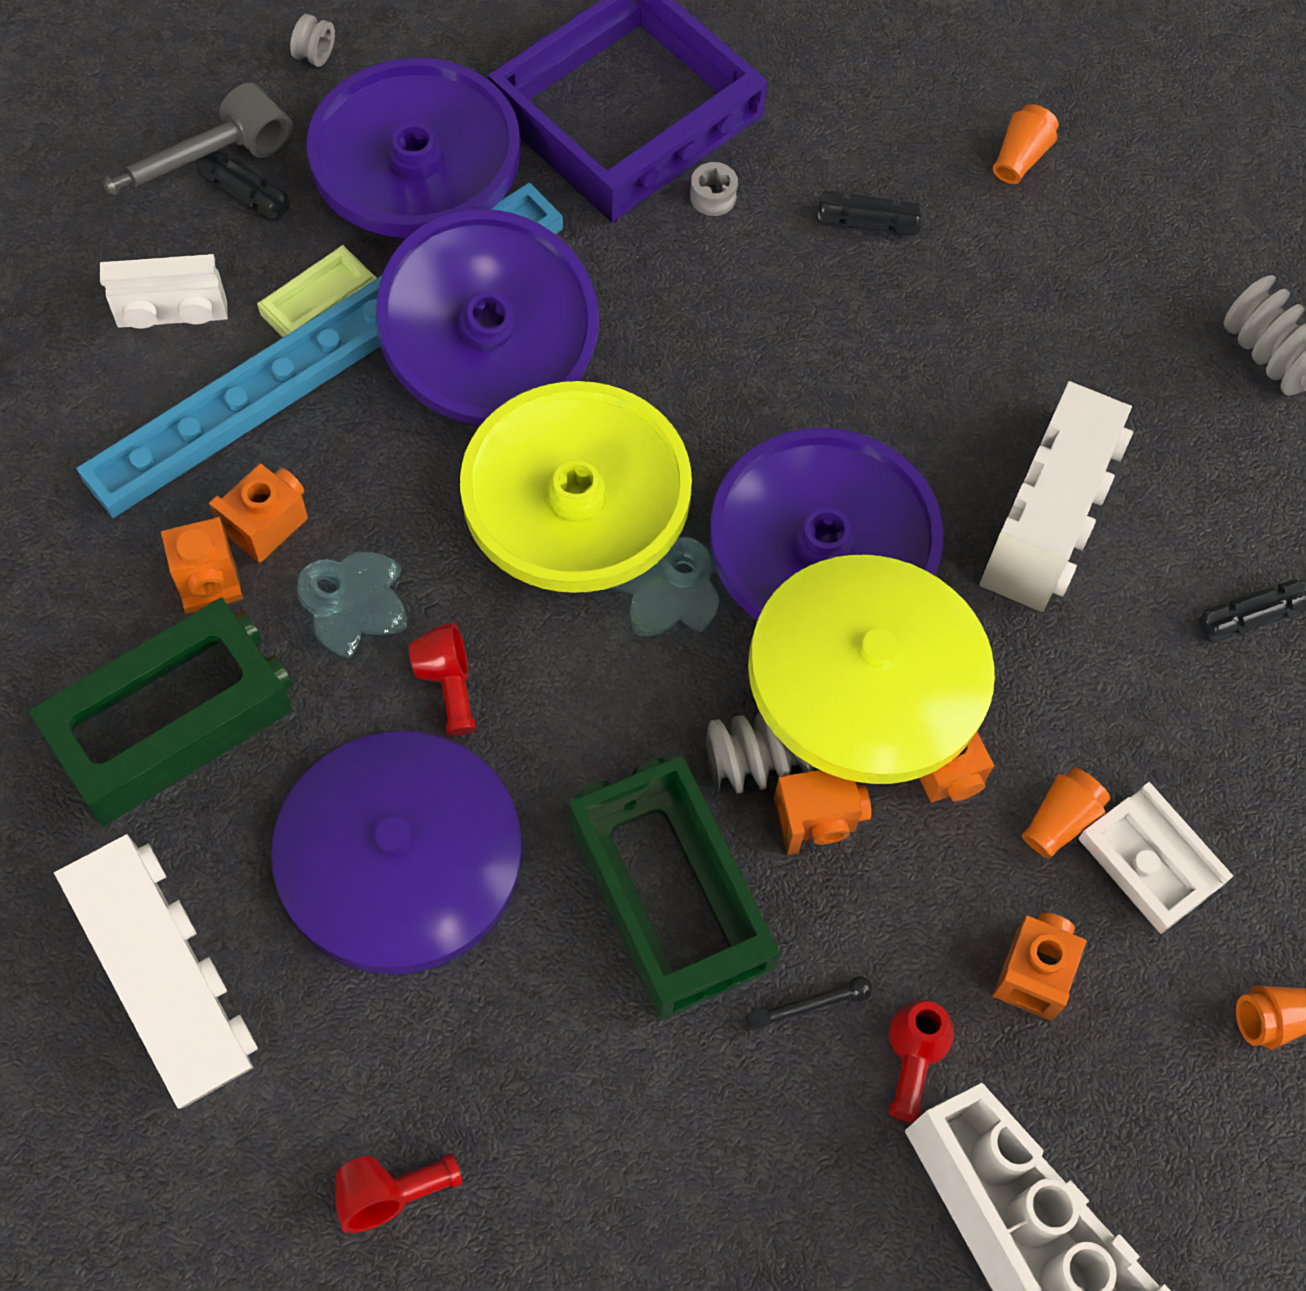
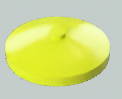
M583 381L553 383L531 389L510 399L488 416L477 429L466 449L461 466L460 493L464 516L468 528L480 549L493 563L514 578L542 589L557 592L579 593L604 590L621 585L645 573L657 564L675 544L683 530L690 508L691 466L684 443L675 428L659 410L647 401L623 389L601 383Z
M847 555L834 557L812 564L795 573L772 594L758 618L749 651L748 669L752 693L761 715L775 736L795 755L813 767L830 775L860 783L893 784L926 776L942 768L957 757L970 743L986 716L993 695L995 676L992 650L987 635L973 610L962 597L936 576L912 564L883 556Z

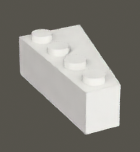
M1071 381L1068 382L1044 435L1041 446L1037 450L1024 483L1001 530L979 586L1040 612L1044 611L1052 593L1061 597L1064 596L1077 567L1076 564L1068 562L1073 548L1083 551L1096 522V519L1087 516L1092 503L1102 506L1115 477L1114 474L1106 471L1110 459L1118 462L1121 461L1132 437L1133 431L1124 428L1132 408L1131 405Z
M128 834L54 872L178 1109L190 1105L254 1068L248 1055L258 1050V1047L241 1015L229 1020L217 997L226 993L227 989L210 957L198 962L187 939L197 933L180 901L177 900L170 905L166 901L157 883L166 878V875L149 843L138 848Z
M983 1083L927 1110L905 1130L906 1135L993 1291H1171L1165 1284L1159 1286L1136 1261L1140 1256L1120 1234L1114 1237L1086 1206L1089 1200L1071 1180L1066 1183L1042 1157L1044 1150Z

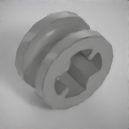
M310 14L302 15L297 21L291 37L290 50L293 58L304 61L308 57L309 63L316 67H321L325 64L334 44L335 29L332 22L321 20L317 23L315 16Z
M708 162L696 168L691 176L690 201L693 207L700 213L708 216H719L730 211L736 202L738 177L735 171L728 165L720 162ZM708 185H715L720 193H712Z

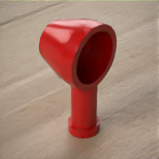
M455 622L442 624L409 643L410 661L417 679L442 683L448 723L445 725L446 733L449 736H461L477 730L475 720L471 717L465 681L468 679L467 655L457 624Z
M914 1000L903 1005L895 1013L889 1026L891 1047L903 1061L894 1102L890 1103L888 1114L901 1121L914 1123L921 1116L922 1110L919 1107L928 1066L940 1062L947 1055L953 1044L954 1026L951 1017L943 1007L935 1002ZM919 1017L931 1019L936 1025V1033L925 1034L921 1032L916 1026L915 1019Z
M449 1153L442 1156L441 1161L397 1178H393L373 1156H362L345 1163L336 1172L335 1207L342 1230L346 1233H359L374 1229L396 1217L408 1202L449 1186L452 1189L461 1186L462 1177L453 1154Z

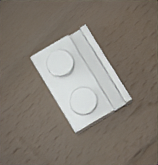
M214 254L100 262V282L106 288V298L118 328L133 327L142 329L161 324H203L208 321L228 319L227 299L219 271L215 267Z
M1150 782L1085 829L1078 838L1160 934L1205 901L1215 891L1223 887L1233 877L1229 870Z

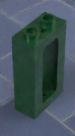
M222 597L28 710L30 716L102 827L293 711L286 689L293 686V683L287 671L275 655L268 659L263 657L256 647V644L262 641L261 636L245 611L234 615ZM221 642L224 644L243 672L242 678L238 683L107 762L96 764L89 760L72 733L74 728L217 643Z
M682 755L669 761H665L664 758L646 761L633 770L632 776L611 785L608 781L593 783L579 791L575 796L576 799L569 802V824L660 1021L774 971L780 955V951ZM653 813L662 814L668 820L729 946L725 950L675 972L611 838L615 829Z

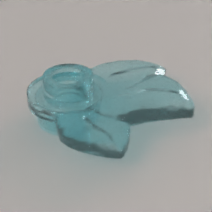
M679 537L668 553L657 564L638 577L615 586L617 589L634 595L631 601L630 620L632 628L637 635H660L671 629L680 619L690 628L702 632L713 621L719 604L718 594L710 582L713 561L709 551L699 541L689 537ZM685 563L694 570L689 573H681L674 570V567Z
M356 552L340 563L328 559L314 561L301 571L296 584L297 596L301 604L313 614L314 634L324 647L340 656L351 658L358 647L361 633L388 635L402 632L406 629L407 617L404 606L396 593L389 588L396 582L402 571V567L396 561L378 553ZM321 579L330 580L337 586V591L333 593L323 592L318 587L317 581Z

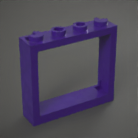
M601 0L589 9L579 11L572 20L551 34L540 37L533 46L510 61L503 62L501 67L488 75V80L510 102L518 121L520 138L612 223L762 117L768 82L767 79L675 0ZM641 25L712 87L717 94L606 171L540 111L530 99Z

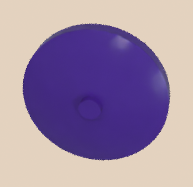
M404 58L386 61L369 66L347 77L335 86L317 107L309 125L306 143L312 178L324 201L342 218L362 229L376 234L407 238L424 224L446 214L469 209H493L503 199L515 180L520 163L521 148L518 121L510 102L504 94L487 78L467 67L431 58Z
M469 209L446 214L429 221L409 235L396 249L384 270L379 285L376 303V327L385 360L393 374L412 396L433 411L463 423L481 425L497 408L521 393L548 384L580 381L593 355L597 342L599 312L594 287L583 264L567 244L552 231L537 222L514 213L492 209Z
M799 429L774 436L758 444L744 454L728 471L716 493L712 508L710 548L716 571L731 597L757 621L769 598L787 579L817 562L847 555H875L912 564L935 576L943 551L944 532L940 508L930 486L921 473L900 453L886 444L863 434L843 429Z
M393 731L372 734L348 742L329 752L312 765L294 785L284 801L275 824L271 851L272 871L276 889L293 924L315 948L326 956L346 966L371 973L408 974L421 972L441 966L468 952L502 918L512 900L520 876L522 840L519 819L514 803L500 778L482 759L463 746L442 737L421 732Z

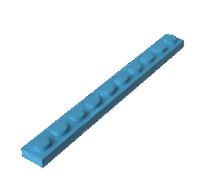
M530 182L502 199L492 209L526 217L544 226L554 234L563 230V216ZM382 276L77 467L76 469L81 480L113 519L378 349L380 343L376 327V303Z

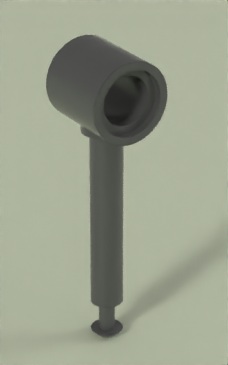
M255 83L241 84L231 90L221 103L219 118L222 124L124 167V174L111 179L106 175L103 186L109 194L117 196V189L130 184L135 188L234 142L238 145H244L257 158L270 157L279 152L289 141L293 132V122L260 86Z

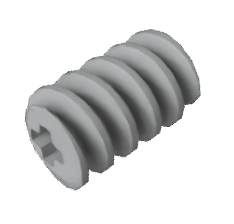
M1269 275L1251 284L1238 297L1226 314L1223 322L1224 328L1231 334L1239 333L1238 344L1242 348L1253 349L1252 359L1257 364H1268L1266 374L1270 379H1282L1280 388L1285 395H1297L1306 391V323L1300 326L1296 323L1305 308L1301 304H1296L1284 310L1282 306L1289 298L1290 292L1283 288L1270 295L1268 291L1274 284L1276 277Z
M760 712L755 717L753 729L744 715L735 716L731 722L730 734L720 719L710 720L706 748L711 777L717 795H719L721 779L728 778L735 793L738 794L743 793L745 775L752 774L759 789L762 790L767 788L768 775L771 770H775L779 777L792 775L794 766H799L802 773L816 770L815 767L795 755L775 736Z

